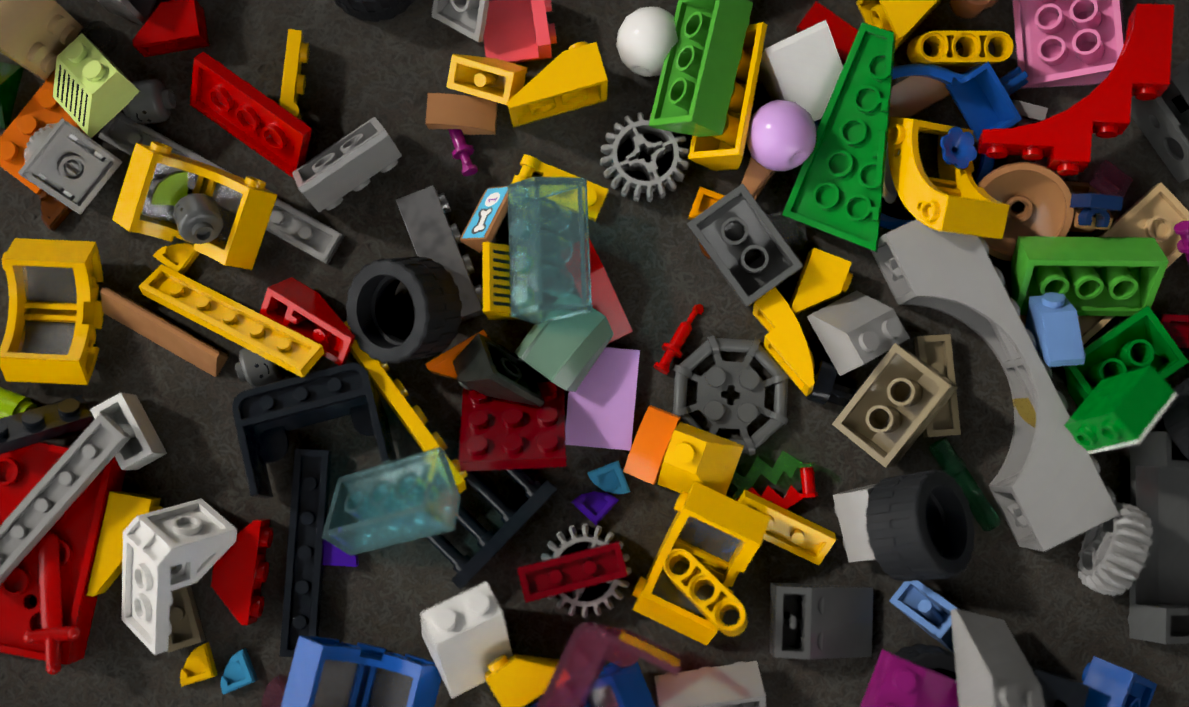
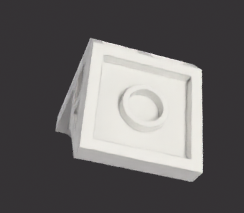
M202 498L138 515L123 531L121 620L154 655L168 651L169 635L172 632L169 620L170 606L173 603L171 591L197 583L236 542L237 528ZM178 565L174 570L171 571V567Z

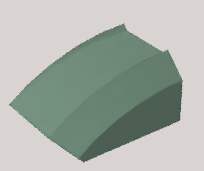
M574 294L561 296L532 327L514 353L552 383L566 391L575 392L614 333L606 316Z

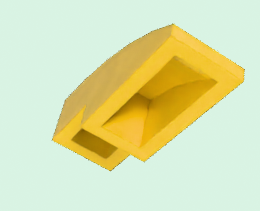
M774 287L754 302L753 315L769 332L764 338V348L807 397L812 393L815 384L808 344L792 309L778 289Z

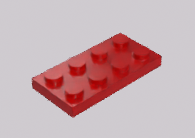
M201 52L194 57L190 105L294 179L292 172L305 164L312 128L205 52Z

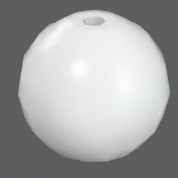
M643 7L635 10L624 19L617 33L616 46L622 62L632 72L645 77L661 75L665 58L671 48L678 42L674 16L660 7Z

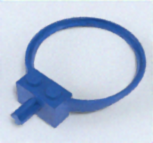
M989 61L973 66L962 74L945 67L924 63L893 67L892 79L906 76H922L945 83V87L971 130H974L973 133L977 140H979L983 129L1010 128L1022 120L1009 97L1029 83L1026 79L1028 77L1026 71L1022 72L1019 66L1000 79L997 77ZM981 153L979 168L974 179L976 185L988 173L992 172L995 163L994 158H989ZM881 213L880 227L894 230L913 220L897 219Z

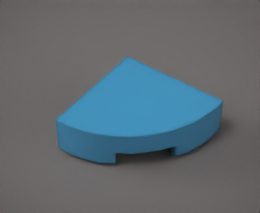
M619 461L587 472L591 481L605 492L614 494L630 492Z
M246 648L235 653L224 669L223 677L221 678L223 695L258 680Z

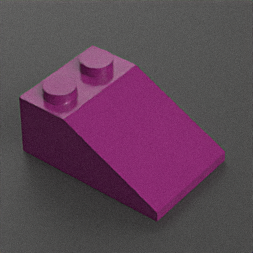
M882 649L860 707H959L957 680Z

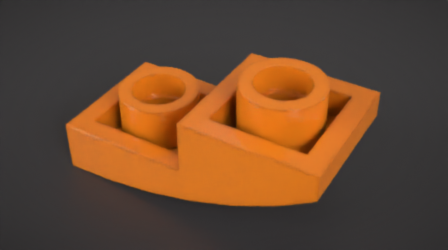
M650 405L639 426L623 472L654 485L659 479L666 451L674 429L680 423L681 417Z

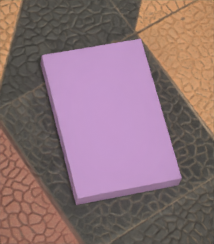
M605 347L575 392L569 391L565 426L566 445L630 451L640 350Z

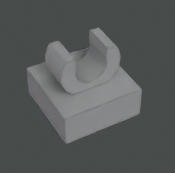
M1012 100L1022 120L1010 128L1032 124V121L1040 122L1045 120L1048 108L1019 100Z

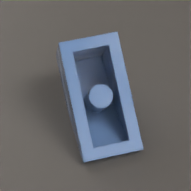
M1049 292L1042 296H1029L1025 329L1030 330L1036 340L1035 348L1049 367L1084 365L1085 354L1077 310L1064 294Z
M918 580L904 582L889 602L931 637L954 653L951 610L958 608Z

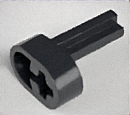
M822 355L819 356L814 365L815 384L812 393L806 399L821 405H825L828 401L846 407L858 390L835 383L837 370L831 359Z

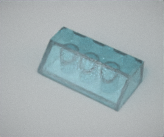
M531 177L509 184L508 221L511 317L540 324L592 312L587 180L575 177Z
M438 447L338 477L322 538L352 556L454 530L461 498L445 451Z

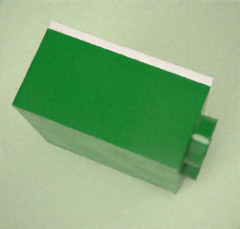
M1151 365L1101 380L1064 426L1073 435L1075 441L1084 447L1089 454L1137 444L1142 441L1177 394Z

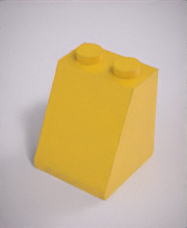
M858 0L856 3L866 24L895 33L896 50L942 0Z

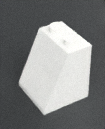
M826 20L765 48L758 77L771 102L776 100L796 102L811 114L816 131L843 69Z
M487 581L421 612L422 638L452 699L486 682L484 673L489 671L487 665L504 654L507 658L513 655L503 612Z

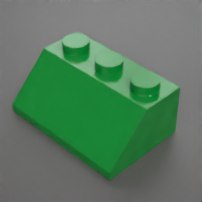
M1148 305L1083 348L1085 354L1084 365L1063 366L1069 394L1079 407L1103 379L1150 365L1165 379L1189 363V361Z

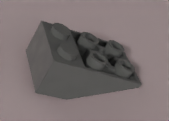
M770 582L768 652L774 658L830 659L872 657L873 587Z

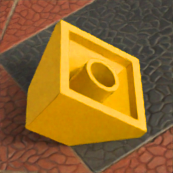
M680 421L674 429L666 451L658 485L681 493L682 490L688 493L696 481L726 496L744 445Z
M505 654L499 656L487 665L489 671L484 673L486 682L502 707H523L569 677L559 659L513 654L509 658Z

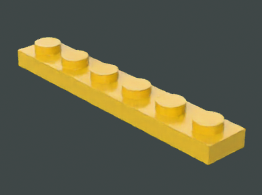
M163 264L139 285L142 295L302 378L324 355L321 344Z
M347 321L344 322V324H345V325L349 328V330L351 331L350 326H348V322H347ZM354 340L350 350L354 358L361 366L368 370L375 387L456 497L467 489L463 479L467 476L466 471L460 472L459 461L456 458L450 461L444 453L447 445L437 432L431 434L424 425L428 422L426 416L418 405L414 407L409 405L405 399L409 394L398 378L392 381L386 373L390 369L387 363H382L380 360H374L369 357L366 352L360 349L357 341Z

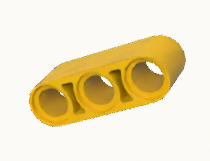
M930 31L910 41L907 47V56L913 64L976 66L989 61L991 65L1008 59L1013 52L1014 45L1010 35L1003 31ZM925 41H927L932 48V53L930 57L925 54L923 49ZM957 41L963 46L962 56L956 51ZM989 42L995 46L994 56L988 50Z
M680 548L670 551L663 562L664 571L670 581L724 635L734 637L742 634L747 628L748 618L741 602L690 552ZM679 561H686L690 564L689 570L683 575L672 573L673 566ZM704 585H710L715 588L714 595L708 600H700L696 596L698 589ZM736 610L741 616L738 623L732 626L723 624L721 619L726 611Z

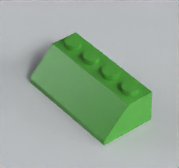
M678 0L674 16L678 42L671 48L663 63L649 121L650 127L697 137L723 134L731 96L735 87L734 83L739 61L742 57L743 44L750 23L752 2L749 0Z
M1018 236L1010 263L1011 298L1018 304L1020 315H1027L1029 296H1042L1045 293L1055 292L1065 295L1077 310L1078 316H1132L1145 306L1149 305L1150 308L1152 307L1169 260L1155 238Z

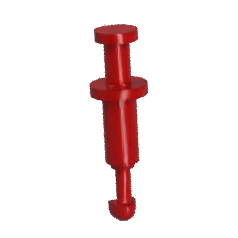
M702 304L693 306L688 319L681 322L670 342L663 343L662 349L665 351V354L660 362H655L653 366L657 371L667 375L673 358H681L683 353L680 349L692 331L691 324L696 315H702L704 311Z

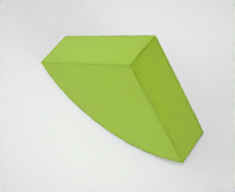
M184 170L175 171L162 179L153 189L151 204L175 205L181 198L187 196L188 172Z

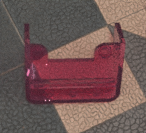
M592 622L580 624L573 631L537 707H584L606 660L618 666L627 667L636 663L639 658H643L677 675L680 670V655L630 630Z

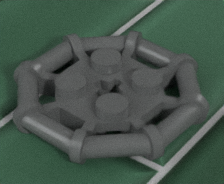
M710 335L679 365L675 364L672 370L675 372L673 411L670 413L680 416L681 422L702 429L689 414L698 410L712 425L709 430L710 433L716 435L719 428L736 429L739 431L742 440H728L744 445L742 453H747L748 456L754 455L758 447L783 425L787 426L789 422L787 418L788 380L790 377L760 344L761 340L757 338L753 340L715 338L714 335ZM720 351L746 353L742 362L722 361ZM712 354L714 366L702 376L692 372ZM753 356L772 378L762 380L758 373L749 366ZM689 379L697 383L696 404L686 407ZM775 384L774 412L764 408L765 387ZM728 386H733L734 391L740 394V398L735 399L733 405H728L727 399L721 398V392L727 391ZM760 414L769 418L762 427L752 436H749L746 427Z

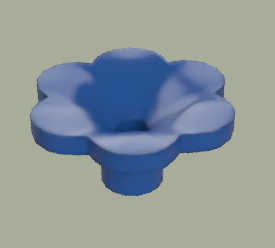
M955 126L949 129L947 135L941 137V154L947 164H954L957 169L962 170L968 167L970 161L976 159L977 150L973 146L974 137L970 132H963L960 127Z

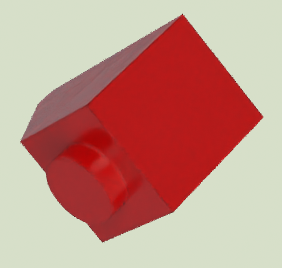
M197 0L161 2L133 38V46L144 57L209 46L204 9Z

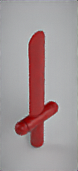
M47 532L38 542L41 629L27 631L23 636V640L29 645L45 643L46 671L51 675H56L62 668L60 641L78 639L81 636V629L78 626L63 627L59 539L56 534Z

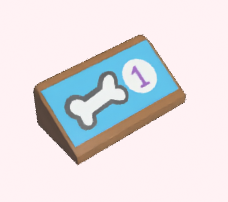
M503 186L486 189L463 231L460 241L479 253L483 252L482 242L493 241L518 192V188L515 186Z

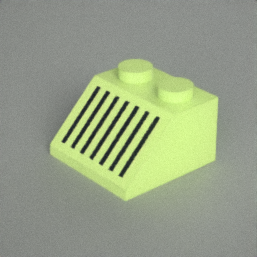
M82 33L57 55L53 98L90 138L97 134L140 92L121 70Z

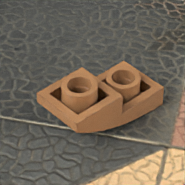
M428 93L426 126L428 129H461L463 135H496L498 104L484 98L467 95Z

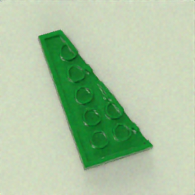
M862 22L817 129L814 150L802 165L782 215L878 253L896 35L894 32Z

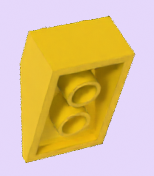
M583 41L571 45L568 48L569 50H565L507 102L513 127L607 101L608 79L596 42L588 44Z

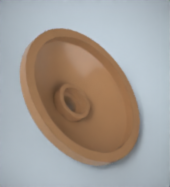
M1031 162L1010 163L988 173L977 184L978 187L984 188L997 201L1010 205L1003 239L982 237L988 245L990 255L1001 260L1011 261L1018 236L1066 237L1074 216V208H1070L1072 195L1064 180L1048 167ZM1016 202L1024 204L1020 211H1013L1011 207Z

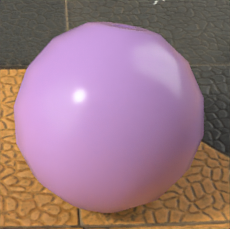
M776 100L760 107L752 115L746 143L752 158L760 165L769 170L788 171L801 165L813 152L816 144V126L811 114L796 102Z

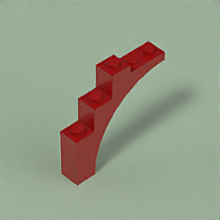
M1137 3L1129 16L1125 42L1116 65L1110 74L1087 97L1066 111L1040 122L1014 128L983 129L978 140V153L986 154L987 157L994 159L1005 158L1008 155H1019L1024 160L1036 161L1048 157L1047 167L1057 171L1059 175L1073 176L1083 172L1090 163L1092 133H1096V136L1100 138H1113L1122 135L1130 124L1132 96H1135L1138 100H1153L1161 97L1170 85L1174 5Z

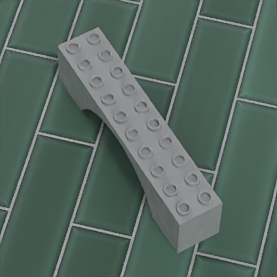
M917 219L879 238L878 253L872 250L871 252L897 304L922 306L938 310L966 324L987 343L1005 372L1014 406L1013 436L1006 459L998 474L988 486L1019 547L1044 552L1118 516L1119 513L1115 507L1117 503L1116 497L1112 490L1104 485L1099 475L1100 466L1097 460L1075 441L1073 435L1064 426L1070 418L1067 412L1068 403L1063 394L1057 391L1052 383L1051 369L1044 360L1040 359L1035 349L1036 340L1031 331L1025 329L1019 317L1021 313L1018 304L1013 298H1009L1003 286L1005 284L1004 277L1001 271L993 266L988 256L989 248L986 241L981 236L939 231L924 225Z

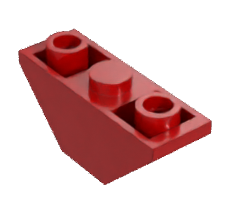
M270 519L254 520L237 533L236 542L213 565L211 587L240 625L248 626L256 622L257 617H261L263 613L264 596H260L261 584L266 582L269 573V563L265 562L266 548H270L272 545L274 534L273 528L269 527Z

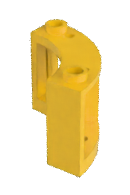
M890 117L887 136L889 143V167L895 189L907 210L924 225L939 231L1003 239L1010 205L997 201L984 188L976 185L972 177L974 171L973 161L969 162L967 168L960 170L954 164H947L943 159L940 139L942 136L947 135L949 129L954 126L910 118ZM961 128L963 132H970L973 135L974 130ZM919 132L939 135L937 157L940 179L927 177L919 155Z

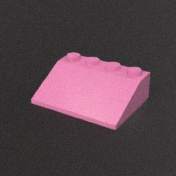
M1012 0L1017 62L1022 72L1026 71L1028 75L1026 79L1029 82L1022 88L1100 84L1110 74L1116 65L1125 42L1122 0Z

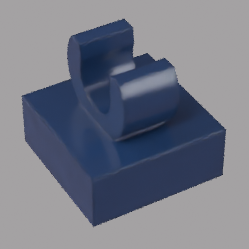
M1095 193L1072 194L1070 208L1083 209L1078 216L1079 225L1091 226L1092 217L1095 215V227H1108L1110 223L1108 211H1121L1123 197Z

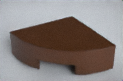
M42 190L39 198L41 200V219L50 230L55 231L72 209Z

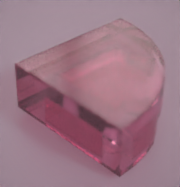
M281 675L275 677L267 685L262 697L261 707H281L286 688Z

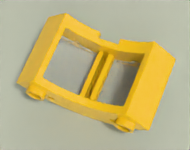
M151 141L150 146L136 143L112 220L130 232L156 237L169 242L173 241L174 236L184 240L178 232L173 210L175 205H152L151 195L153 189L166 176L175 171H187L188 195L201 193L212 197L218 204L224 224L221 234L209 243L194 244L193 250L225 266L252 270L277 194L266 189V182L250 176H246V179L203 162L172 153V147L155 141Z
M15 238L2 256V267L6 272L9 291L8 320L0 347V368L7 382L88 385L99 353V348L93 347L96 341L95 329H102L103 310L101 301H98L99 284H97V282H103V272L97 243L92 241Z
M695 481L688 493L683 490L681 491L675 503L674 510L678 512L659 548L646 578L639 577L632 592V595L637 597L632 610L707 646L717 634L718 629L670 581L664 571V558L674 549L687 550L733 594L734 591L729 589V586H733L739 572H745L751 559L761 546L771 517ZM679 561L673 566L672 573L683 575L689 570L690 564L686 561ZM704 585L698 589L696 596L700 600H708L714 595L715 588L710 585Z

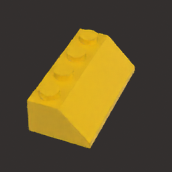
M764 22L750 24L747 28L742 57L739 61L734 83L735 87L731 96L723 134L706 137L692 136L688 159L713 171L735 170L740 167L767 30V24Z

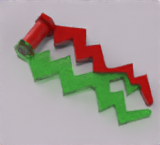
M782 450L773 468H771L757 456L746 476H741L738 472H734L731 482L737 487V490L731 499L738 501L743 491L747 490L763 499L772 501V503L784 509H788L803 498L817 497L818 492H816L814 476L815 462L802 463ZM796 468H800L801 493H798L791 485L784 498H782L768 485L760 496L752 487L761 473L776 485L783 471L791 479Z

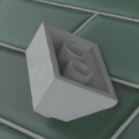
M374 116L293 171L292 174L301 193L318 212H321L325 208L326 210H331L343 201L342 197L350 191L357 192L366 187L371 181L369 178L379 171L385 173L394 168L398 163L397 159L402 157L387 131Z
M739 661L731 665L701 667L697 670L668 672L664 675L654 676L658 707H766V694L757 661Z

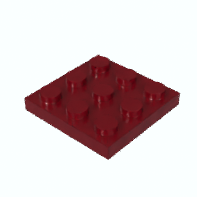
M537 382L545 401L541 407L488 397L475 390L469 391L463 387L459 450L460 472L566 467L564 389L552 382Z

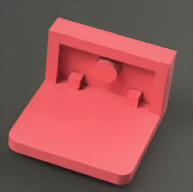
M551 0L489 1L483 38L486 57L510 63L552 58L551 44L557 43L555 24H548L546 12H552Z

